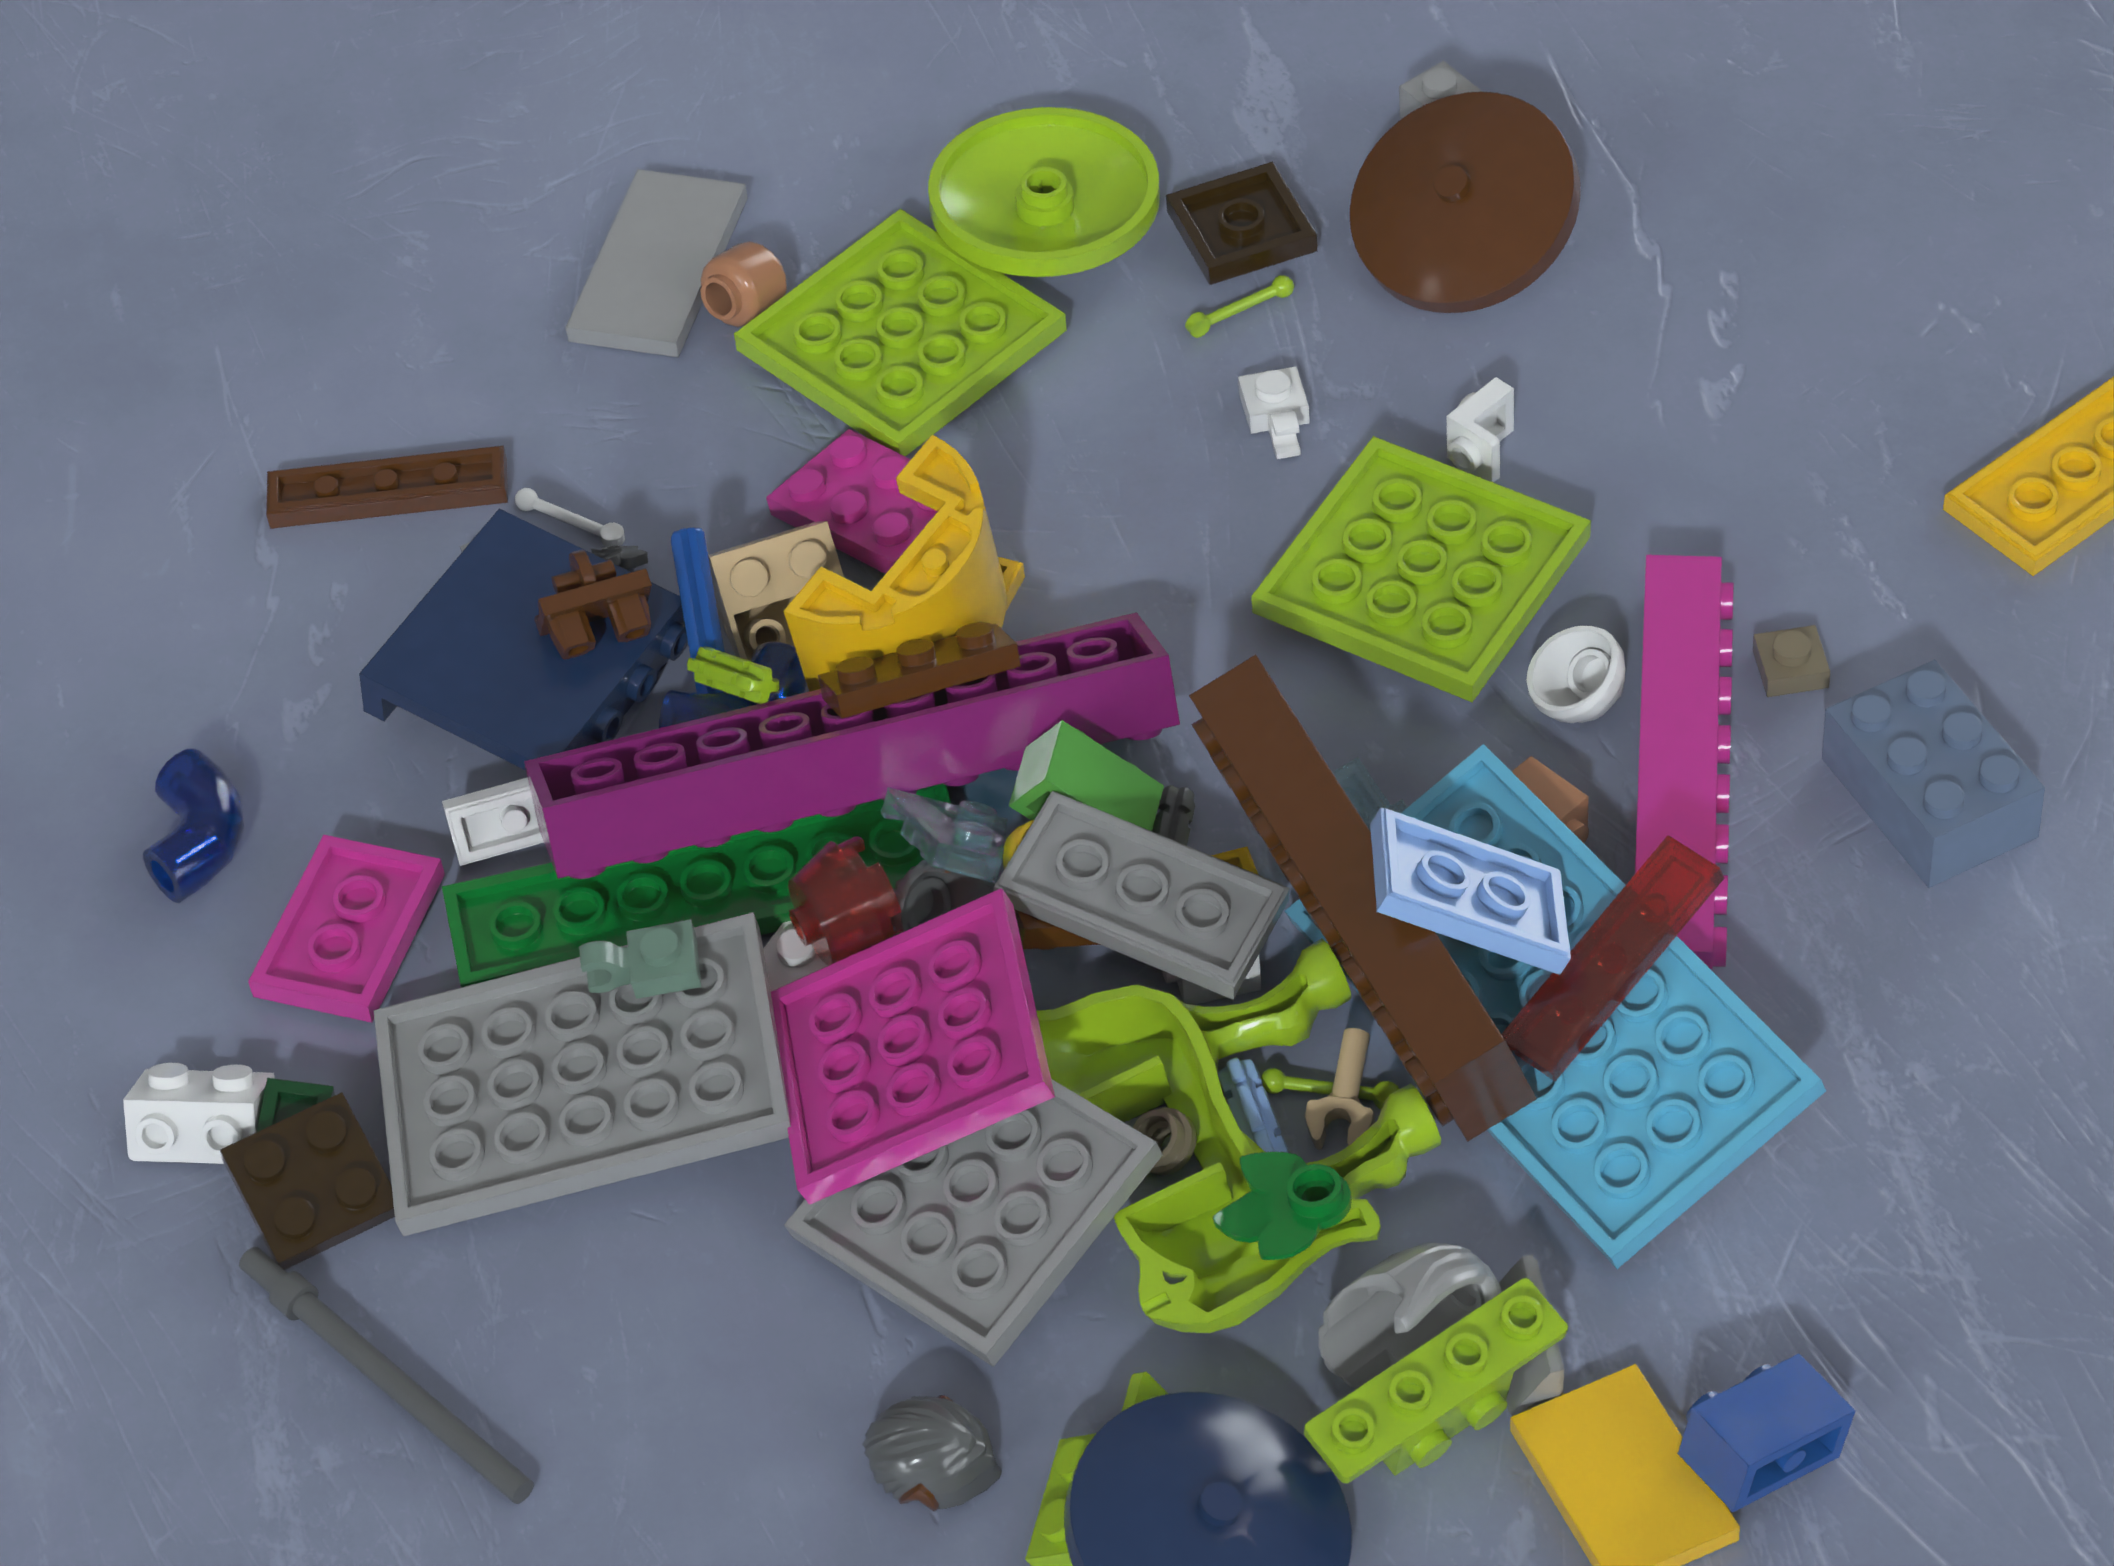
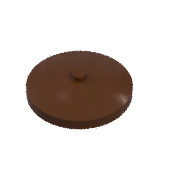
M1466 92L1437 99L1409 113L1391 127L1375 144L1360 168L1350 203V228L1355 248L1374 279L1388 293L1410 306L1439 313H1463L1493 306L1520 293L1535 282L1553 264L1565 247L1576 223L1580 205L1581 185L1578 166L1567 141L1554 122L1538 108L1524 100L1496 92Z

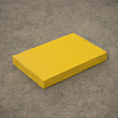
M1637 1364L1510 1417V1432L1592 1566H1682L1739 1541L1740 1526L1726 1504L1677 1454L1683 1437Z

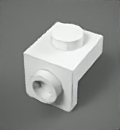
M1495 377L1476 393L1468 394L1458 407L1446 416L1447 458L1458 469L1493 483L1500 478V441L1514 431V388Z

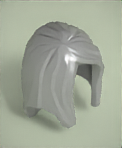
M1423 1243L1392 1254L1342 1289L1323 1313L1324 1323L1318 1329L1319 1349L1324 1363L1329 1371L1341 1377L1346 1384L1353 1388H1359L1500 1294L1499 1282L1490 1267L1483 1263L1477 1255L1473 1254L1469 1249L1455 1244Z

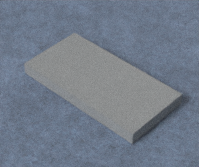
M637 169L566 325L568 342L679 358L703 302L701 299L700 282L703 268L712 258L725 251L748 199L746 185Z
M1054 791L1050 793L994 886V891L1000 888L1004 890L1013 903L1014 909L1232 1000H1234L1289 902L1290 888Z

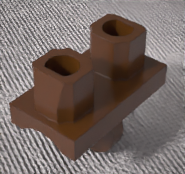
M583 549L569 554L571 571L552 576V584L556 594L538 599L539 615H536L534 620L539 635L541 637L550 634L551 640L564 660L587 654L595 648L596 641L589 622L609 617L617 641L624 643L646 637L651 628L647 602L652 584L647 569L616 577V570L612 560L591 565L589 557Z

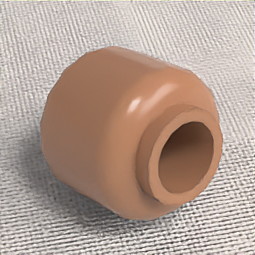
M750 241L737 244L712 258L703 268L700 281L701 299L705 308L715 318L735 327L745 326L786 295L787 291L786 275L779 259L763 245Z

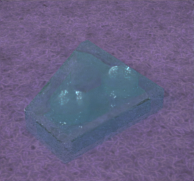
M887 788L881 815L886 819L904 821L900 834L911 845L920 849V855L932 867L993 883L997 882L1003 860L1007 818L997 816V811L994 808L983 803L962 801L958 806Z

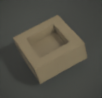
M1816 625L1753 635V654L1767 697L1829 688L1830 668Z

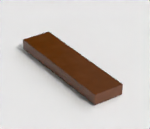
M504 445L267 471L266 515L270 529L508 503L507 458Z

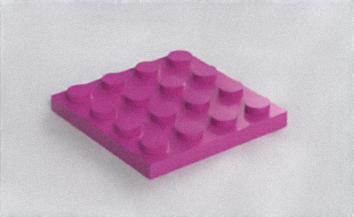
M1002 888L771 991L791 1124L787 1130L797 1190L809 1205L1055 1097L1014 906Z

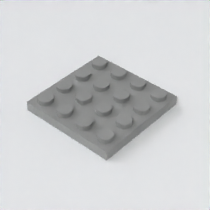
M1051 1079L1055 1094L1054 1098L811 1205L804 1200L784 1225L794 1239L994 1367L1163 1154L1156 1141Z

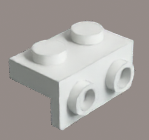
M162 1063L150 1069H145L123 1099L129 1159L132 1161L224 1164L221 1158V1149L257 1132L267 1078H274V1073L252 1072V1069L245 1065H226L214 1071L188 1070L186 1065L180 1063Z

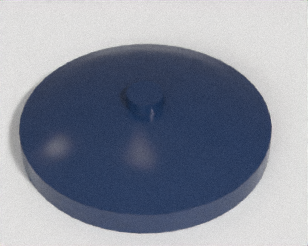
M1207 1392L1171 1393L1147 1399L1120 1412L1108 1421L1087 1445L1071 1478L1064 1506L1065 1540L1073 1566H1349L1352 1550L1350 1515L1342 1489L1330 1467L1306 1437L1289 1423L1260 1406L1222 1394Z

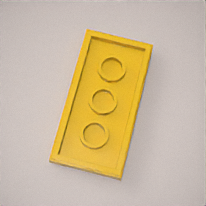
M2114 376L1944 495L1943 510L2032 576H2035L2113 520Z

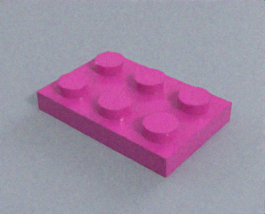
M851 429L846 430L766 496L772 516L795 528L818 521H827L836 549L885 574L938 511L900 494L896 477L911 459Z
M323 834L248 980L253 997L372 1023L374 1020V1010L380 1008L445 876L441 859Z

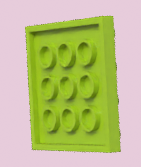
M899 209L735 332L734 338L738 352L865 437L906 457L929 439L931 435L938 432L1067 331L1064 312L1001 272L981 267L965 259L951 249L938 232L902 209Z
M1373 436L1251 596L1252 613L1473 703L1590 539L1591 520Z

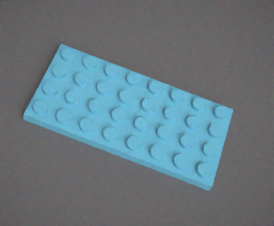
M1484 744L1401 813L1557 868L1561 872L1571 959L1560 975L1439 933L1436 934L1505 1039L1537 1098L1487 1131L1616 1269L1628 1261L1826 1092L1822 1080ZM1300 899L1285 910L1292 924L1311 944L1321 938L1326 941ZM1343 970L1347 982L1358 993V990L1356 989L1352 980L1350 979V977L1347 976V974Z

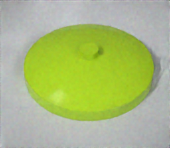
M1059 107L1020 109L983 120L957 135L945 146L936 158L930 171L928 180L929 209L934 227L944 242L957 254L981 267L1005 274L1027 277L1068 275L1086 271L1110 262L1127 252L1144 237L1153 224L1159 208V171L1155 158L1147 145L1130 129L1116 121L1078 109Z

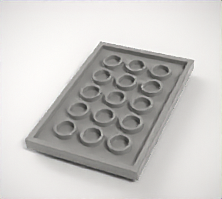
M754 912L694 927L697 936L701 987L639 999H636L631 984L617 987L608 992L590 993L587 972H582L580 957L374 1010L395 1222L402 1235L407 1236L789 1138L787 1128L791 1127L773 1004L760 928Z

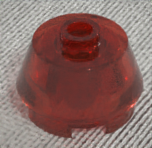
M858 836L838 845L833 841H829L788 881L789 893L794 906L793 909L789 910L792 925L801 942L805 946L811 944L819 958L827 966L903 933L902 929L894 931L890 920L891 917L902 913L894 890L879 862L866 867L858 854L865 850L864 841Z

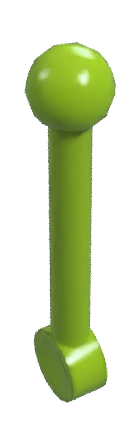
M1277 276L1273 279L1271 286L1207 315L1202 312L1192 314L1185 322V328L1193 337H1202L1209 331L1211 325L1275 296L1287 298L1294 290V283L1288 276Z
M1268 1068L1261 1076V1086L1265 1088L1266 1092L1271 1094L1279 1093L1283 1089L1329 1095L1332 1093L1334 1083L1285 1076L1283 1071L1278 1068ZM1382 1081L1375 1087L1360 1086L1358 1099L1372 1100L1376 1107L1382 1109L1387 1097L1399 1090V1087L1390 1081Z

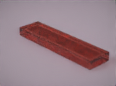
M1667 835L1570 951L1571 959L1560 975L1552 973L1501 1035L1511 1052L1556 1081L1723 881L1724 876L1720 867Z

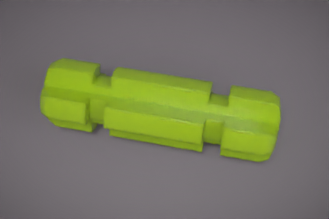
M707 646L698 649L696 658H688L687 670L694 672L695 682L746 700L764 704L768 702L771 692H778L779 680L772 678V670L769 667Z

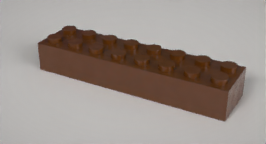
M1255 654L1190 694L1189 697L1202 717L1191 724L1210 754L1225 782L1237 797L1257 833L1264 840L1284 876L1296 891L1297 896L1316 927L1320 929L1343 970L1352 980L1375 1021L1389 1039L1391 1046L1407 1072L1421 1090L1423 1097L1441 1126L1443 1127L1454 1120L1468 1142L1535 1101L1537 1098L1508 1044L1436 932L1377 912L1371 832L1257 655Z

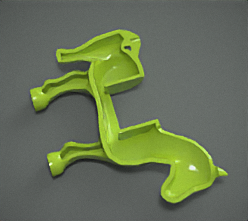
M1322 938L1301 951L1293 971L1279 985L1263 996L1245 1003L1226 1006L1185 1004L1173 994L1136 984L1092 993L1056 1009L1036 1010L1051 1079L1123 1122H1127L1165 1103L1167 1108L1176 1109L1188 1116L1194 1124L1196 1146L1193 1154L1202 1170L1119 1210L1113 1217L1119 1232L1139 1261L1140 1279L1138 1292L1141 1308L1144 1314L1157 1325L1188 1333H1212L1239 1325L1278 1298L1307 1267L1331 1249L1350 1242L1378 1240L1381 1229L1379 1216L1367 1199L1359 1198L1374 1189H1388L1399 1185L1406 1177L1409 1157L1425 1154L1441 1145V1137L1435 1120L1418 1089L1410 1083L1387 1097L1378 1120L1351 1145L1327 1158L1307 1162V1165L1323 1164L1336 1170L1350 1187L1352 1205L1349 1213L1342 1221L1330 1228L1320 1230L1312 1245L1306 1250L1286 1259L1262 1260L1258 1250V1241L1253 1243L1235 1241L1215 1227L1213 1222L1214 1214L1243 1195L1251 1192L1242 1174L1240 1157L1265 1152L1240 1130L1223 1096L1217 1074L1218 1061L1224 1057L1263 1046H1293L1309 1038L1313 1023L1320 1010L1337 1008L1351 1000V991L1346 976L1330 946Z

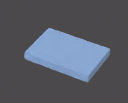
M1386 808L1379 809L1370 823L1377 912L1558 975L1562 973L1570 961L1571 955L1561 872L1559 869Z

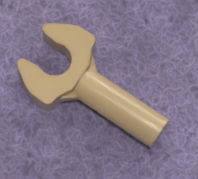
M1347 1028L1344 1030L1332 1093L1325 1098L1309 1100L1307 1102L1305 1112L1306 1124L1311 1140L1317 1150L1323 1148L1327 1136V1126L1335 1119H1345L1351 1123L1348 1128V1146L1375 1123L1373 1110L1364 1107L1358 1099L1370 1034L1364 1030L1357 1028Z

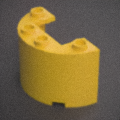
M931 435L896 477L900 494L938 512L873 590L870 591L821 566L784 609L783 612L809 692L820 689L818 675L836 670L839 663L850 658L869 657L875 659L896 653V649L903 643L913 640H930L933 642L956 635V631L960 627L971 623H996L1002 629L1007 604L1006 586L980 486L967 461L953 447L940 438Z

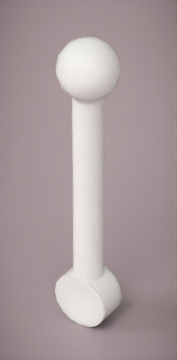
M523 488L516 493L515 504L522 511L535 509L600 536L601 542L605 547L621 546L625 541L624 529L618 523L613 522L602 525L539 499L536 492L531 488Z

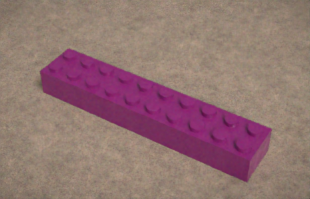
M1135 612L1016 641L1021 663L1020 667L843 719L822 699L821 690L819 689L764 704H757L524 761L539 831L557 878L570 876L575 879H586L601 874L607 866L628 861L651 863L663 859L672 850L692 845L702 848L716 847L728 842L733 835L753 830L776 832L788 828L797 819L817 814L826 817L841 816L854 810L858 804L878 799L901 801L914 796L918 789L942 783L948 786H961L975 781L979 774L1003 768L1019 771L1025 748L1061 720L1075 729L1084 732L1089 738L1100 745L1124 738L1130 740L1151 739L1158 736L1164 728L1180 725L1169 654L1138 613Z

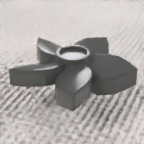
M638 546L602 547V550L591 549L592 554L607 561L612 560L613 564L623 569H632L648 563V553L638 549Z

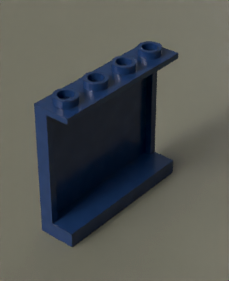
M499 508L359 673L363 710L385 722L398 706L525 771L524 761L613 740L619 732L624 715L635 702L641 703L649 696L660 670L669 659L672 661L678 659L687 646L688 640L680 596L651 582L652 587L647 602L651 628L646 637L625 643L618 642L610 618H603L589 622L596 641L595 648L587 654L564 660L551 640L550 634L540 637L534 619L536 615H539L538 599L556 594L552 584V576L571 571L569 554L582 548ZM584 550L589 557L591 565L607 561ZM614 564L616 577L631 573Z

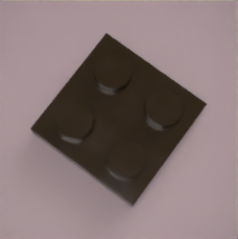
M1273 161L1166 195L1167 213L1209 285L1318 251L1317 234Z
M343 1092L220 1150L222 1161L273 1260L284 1270L395 1217L392 1185Z

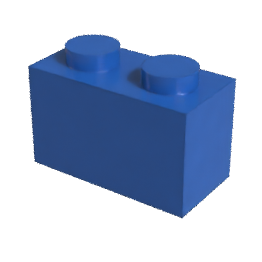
M1798 1353L1773 1367L1765 1364L1756 1368L1743 1382L1721 1393L1711 1391L1700 1397L1687 1412V1425L1677 1454L1728 1508L1735 1512L1839 1458L1856 1410Z

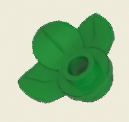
M1287 1152L1248 1154L1240 1157V1166L1251 1192L1243 1195L1214 1214L1213 1222L1215 1227L1223 1234L1235 1241L1246 1243L1258 1241V1250L1262 1260L1286 1259L1306 1250L1312 1245L1320 1230L1338 1224L1347 1216L1352 1205L1351 1191L1345 1179L1336 1170L1327 1165H1307L1300 1156Z

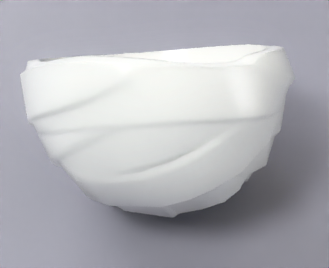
M1574 626L1560 631L1547 639L1531 659L1526 679L1529 695L1540 712L1559 722L1584 723L1596 720L1603 716L1623 693L1626 672L1624 653L1615 638L1605 629L1594 626Z

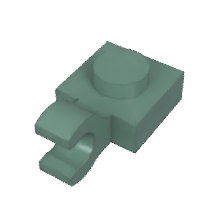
M691 919L626 931L628 947H619L607 941H593L579 946L582 972H587L590 993L608 992L617 987L631 984L636 999L701 987L697 936Z

